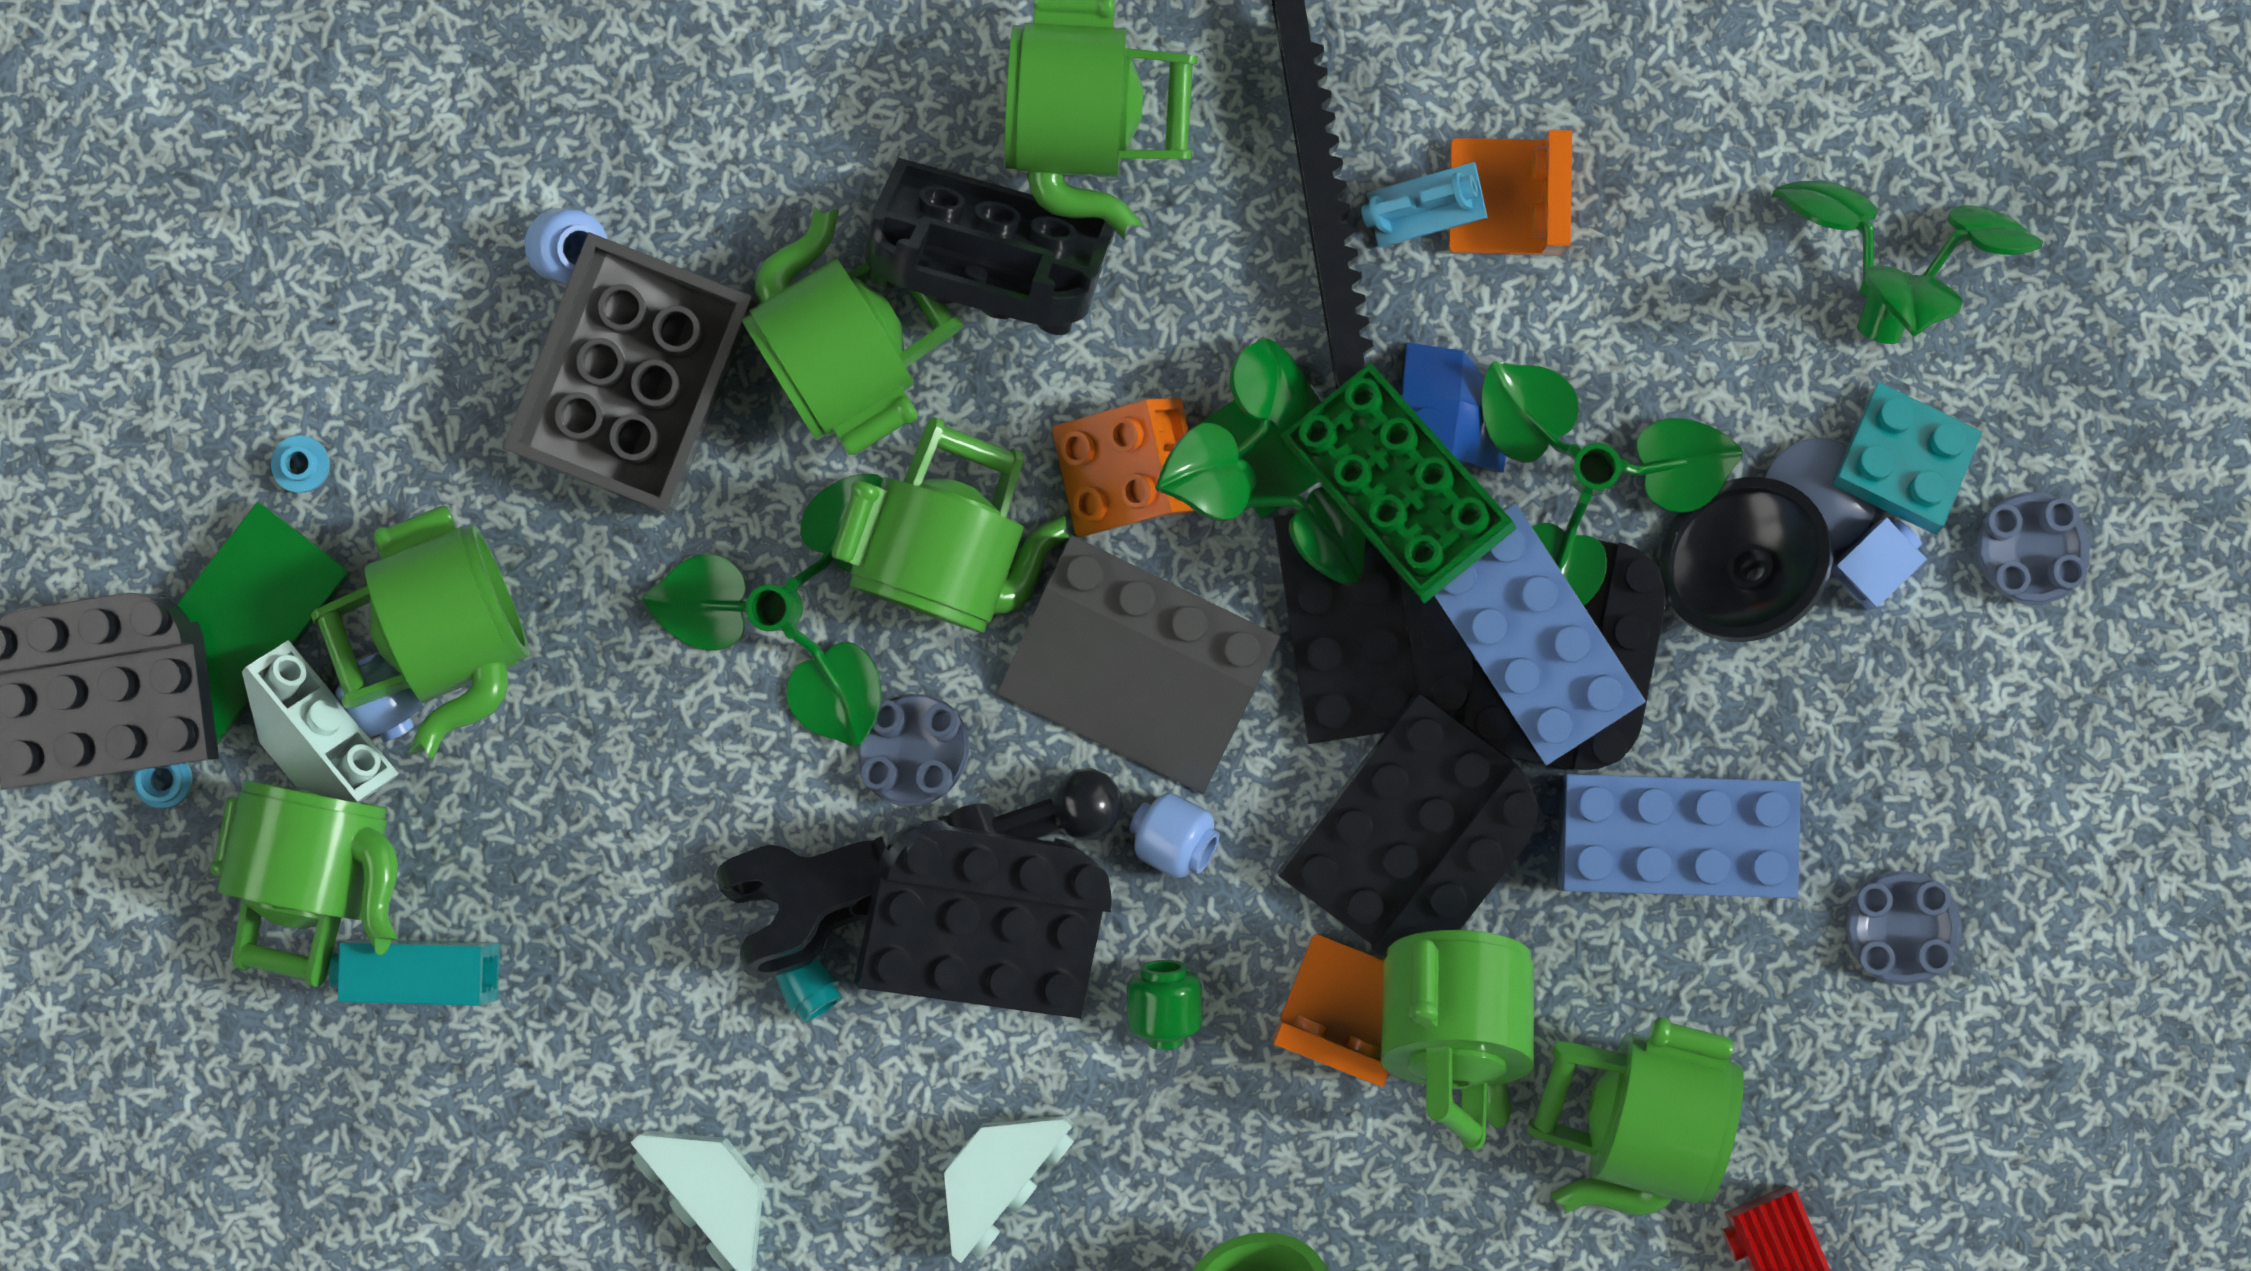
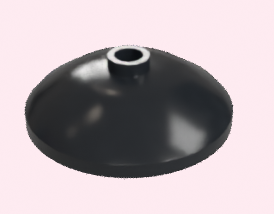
M1744 477L1725 481L1718 494L1709 503L1695 511L1679 513L1670 525L1662 544L1659 565L1666 597L1684 622L1708 637L1728 642H1749L1774 636L1802 619L1822 595L1832 570V537L1828 525L1817 506L1797 488L1785 482L1764 477ZM1752 569H1764L1762 576L1757 580H1747V575Z

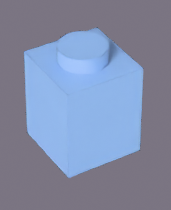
M1888 518L1876 521L1832 564L1831 573L1866 610H1870L1881 605L1927 558L1918 550L1922 545L1921 540L1906 524L1900 520L1893 524Z

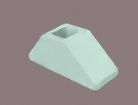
M289 640L244 668L242 674L259 743L296 787L321 796L359 803L395 779L399 774Z
M1065 1115L983 1123L948 1165L944 1172L951 1252L957 1261L962 1263L970 1252L977 1258L981 1257L1000 1233V1230L993 1225L1006 1207H1009L1016 1213L1037 1188V1185L1030 1178L1041 1164L1046 1162L1053 1168L1073 1144L1074 1140L1067 1135L1068 1131L1072 1128L1073 1122Z
M644 1131L630 1143L637 1150V1153L632 1156L636 1166L649 1181L655 1183L660 1179L674 1195V1198L669 1201L670 1206L685 1225L692 1228L698 1224L712 1241L706 1246V1249L720 1268L724 1271H731L733 1269L735 1271H751L756 1265L764 1182L727 1138L657 1131Z

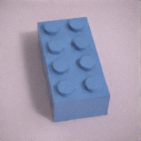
M1514 501L1503 508V510L1513 520L1517 529L1434 596L1547 766L1646 701Z
M1560 775L1557 890L1798 898L1801 781Z

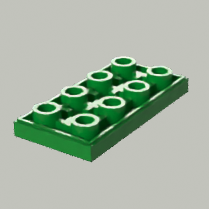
M1371 363L1366 365L1280 435L1285 445L1424 604L1517 529L1513 520Z
M258 501L177 604L187 615L190 622L199 623L204 637L217 745L250 704L242 674L244 668L288 640L295 647L313 624L311 613L328 604L352 574L351 571Z

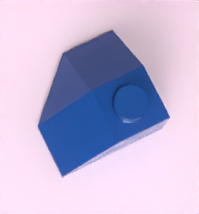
M1407 342L1399 395L1464 467L1503 473L1506 456L1495 447L1489 438L1482 415L1481 395L1484 377L1462 350Z

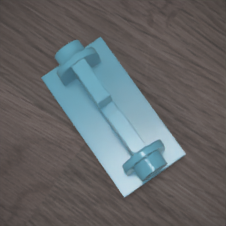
M1475 162L1367 192L1369 204L1361 207L1366 227L1374 226L1378 248L1488 218Z

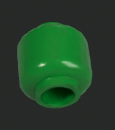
M1155 960L1143 964L1140 967V972L1130 978L1126 987L1128 1027L1134 1035L1148 1040L1149 1047L1153 1049L1171 1050L1179 1048L1183 1045V1039L1196 1034L1202 1026L1201 981L1194 973L1187 971L1186 964L1180 961Z

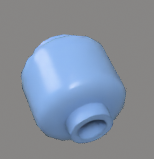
M552 208L541 213L530 224L525 236V254L530 266L543 278L553 282L568 284L588 232L608 239L603 226L591 214L578 209Z
M379 652L357 661L366 687L401 675ZM339 684L336 688L335 696L342 704L341 697L344 696V693ZM409 688L355 708L345 709L368 737L379 734L383 742H388L405 734L414 727L410 717L419 710L422 702L417 698L412 689Z
M1173 793L1161 795L1152 805L1147 802L1142 803L1134 814L1129 828L1130 833L1136 835L1134 851L1138 859L1174 878L1186 877L1192 871L1201 873L1213 857L1220 836L1219 832L1214 830V819L1208 810Z

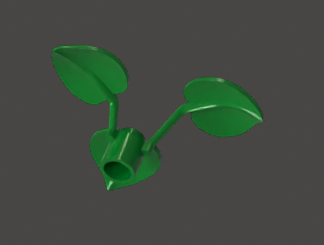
M1799 181L1776 188L1771 198H1782L1794 211L1815 224L1837 230L1857 229L1861 233L1863 238V281L1859 293L1867 298L1857 324V330L1863 336L1884 344L1899 343L1905 328L1912 337H1915L1932 324L1958 314L1963 303L1961 297L1949 286L1934 279L1958 244L1971 241L1977 248L1985 252L2000 255H2018L2040 249L2043 244V240L2031 234L2014 219L2000 212L1975 205L1958 206L1950 210L1947 217L1948 223L1958 230H1955L1950 235L1923 275H1912L1909 272H1903L1889 266H1874V227L1869 220L1876 218L1878 209L1871 201L1855 190L1826 181Z
M1261 337L1255 343L1239 352L1230 371V388L1236 404L1246 416L1253 420H1260L1256 431L1237 447L1232 434L1217 424L1202 423L1191 428L1179 439L1169 453L1160 472L1155 489L1179 499L1201 515L1217 521L1234 519L1243 511L1252 507H1293L1299 512L1294 514L1289 522V533L1293 544L1301 556L1311 566L1329 578L1343 584H1356L1363 574L1365 535L1323 487L1312 490L1307 501L1298 495L1253 496L1251 494L1256 484V476L1251 465L1242 460V457L1267 436L1271 426L1283 434L1308 413L1309 408L1307 385L1294 359L1279 344L1271 339Z
M1499 361L1492 362L1485 375L1481 395L1483 420L1489 438L1502 454L1521 463H1532L1538 460L1550 445L1555 451L1568 455L1573 459L1569 468V477L1572 485L1580 492V496L1566 530L1564 531L1552 523H1539L1532 526V528L1583 606L1599 590L1604 581L1607 568V558L1602 543L1591 536L1576 535L1578 526L1592 496H1598L1607 492L1617 481L1621 472L1633 476L1645 475L1644 489L1648 498L1655 505L1674 513L1692 512L1709 503L1718 494L1726 479L1743 456L1742 448L1721 431L1709 425L1682 418L1659 420L1649 425L1639 434L1636 440V452L1642 463L1641 465L1628 463L1625 459L1620 460L1617 452L1612 447L1603 443H1592L1581 449L1577 444L1570 445L1559 439V437L1566 435L1573 429L1579 413L1578 397L1575 390L1563 376L1541 366L1517 365Z
M858 474L846 477L826 487L811 500L802 516L800 536L807 547L824 554L817 562L794 578H789L785 585H761L751 592L747 601H743L747 591V582L740 568L723 556L702 554L680 563L642 597L650 613L664 629L682 642L702 650H722L738 643L745 632L743 612H746L749 621L762 631H783L788 639H793L809 651L815 659L807 660L797 665L789 677L786 695L791 712L810 731L840 741L851 747H857L865 741L878 717L881 701V680L877 666L871 656L854 643H838L824 654L815 642L797 629L796 624L802 617L803 602L797 590L801 585L826 569L832 560L842 570L846 572L851 571L852 564L833 558L831 550L851 497L850 488L852 483L863 481L880 488L883 478L878 474Z

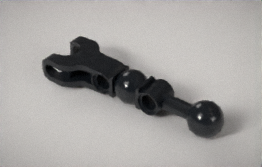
M1093 768L1074 769L1061 777L1050 799L996 817L990 805L978 803L963 806L954 810L949 815H942L937 818L940 821H945L949 826L1034 839L1062 831L1075 839L1087 841L1098 840L1113 830L1120 817L1123 803L1121 791L1114 780L1107 774ZM922 824L908 825L894 834L887 847L883 837L880 836L875 838V840L861 841L820 855L803 857L798 856L790 849L769 844L724 861L717 870L716 879L719 890L730 901L745 903L768 899L778 904V912L772 923L747 936L741 944L740 961L743 971L752 977L761 979L777 976L810 965L822 951L826 938L833 930L867 918L876 870L885 848L890 850L903 835L915 828L921 827Z

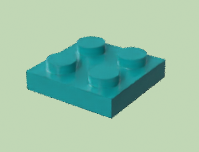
M1878 382L1866 402L1832 485L1937 535L1946 523L1982 431Z

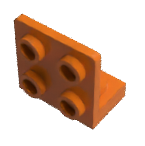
M1549 130L1543 140L1453 139L1450 144V169L1472 162L1476 163L1488 218L1449 229V251L1453 254L1563 256L1571 246L1572 130Z
M1182 398L1145 399L1053 427L1052 433L1074 532L1077 537L1090 536L1157 517L1197 512L1179 499L1155 489L1160 472L1169 453L1179 439L1189 431Z
M1319 934L1313 935L1271 1039L1273 1044L1384 1087L1389 1074L1381 1065L1384 960Z

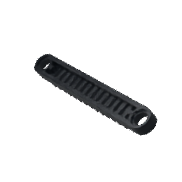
M1271 0L1337 390L1365 367L1364 356L1371 352L1373 340L1360 337V334L1367 330L1370 322L1369 317L1356 314L1357 311L1363 308L1366 298L1364 294L1353 291L1361 282V272L1349 268L1356 262L1358 250L1345 246L1353 238L1355 233L1354 227L1341 223L1348 218L1351 208L1350 204L1338 200L1345 194L1347 189L1346 181L1334 178L1341 173L1343 159L1331 155L1337 151L1340 142L1339 136L1327 133L1333 129L1336 117L1335 113L1324 110L1329 107L1332 98L1331 90L1321 88L1326 84L1328 69L1317 65L1322 62L1324 45L1311 42L1304 0Z

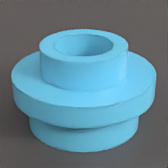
M297 435L283 440L276 447L271 458V471L275 480L284 489L294 493H308L317 489L324 483L330 470V460L326 449L320 442L308 436ZM303 453L308 458V468L301 474H294L290 469V461L296 454Z
M188 763L134 771L133 785L136 794L144 803L155 808H170L178 805L188 796L192 787V771ZM163 768L168 769L173 775V783L165 791L158 789L154 782L155 774Z

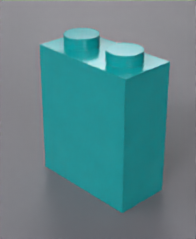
M369 939L340 942L339 953H333L330 959V987L338 989L337 1002L481 1006L498 1000L500 942L392 940L389 949L382 956L376 954Z

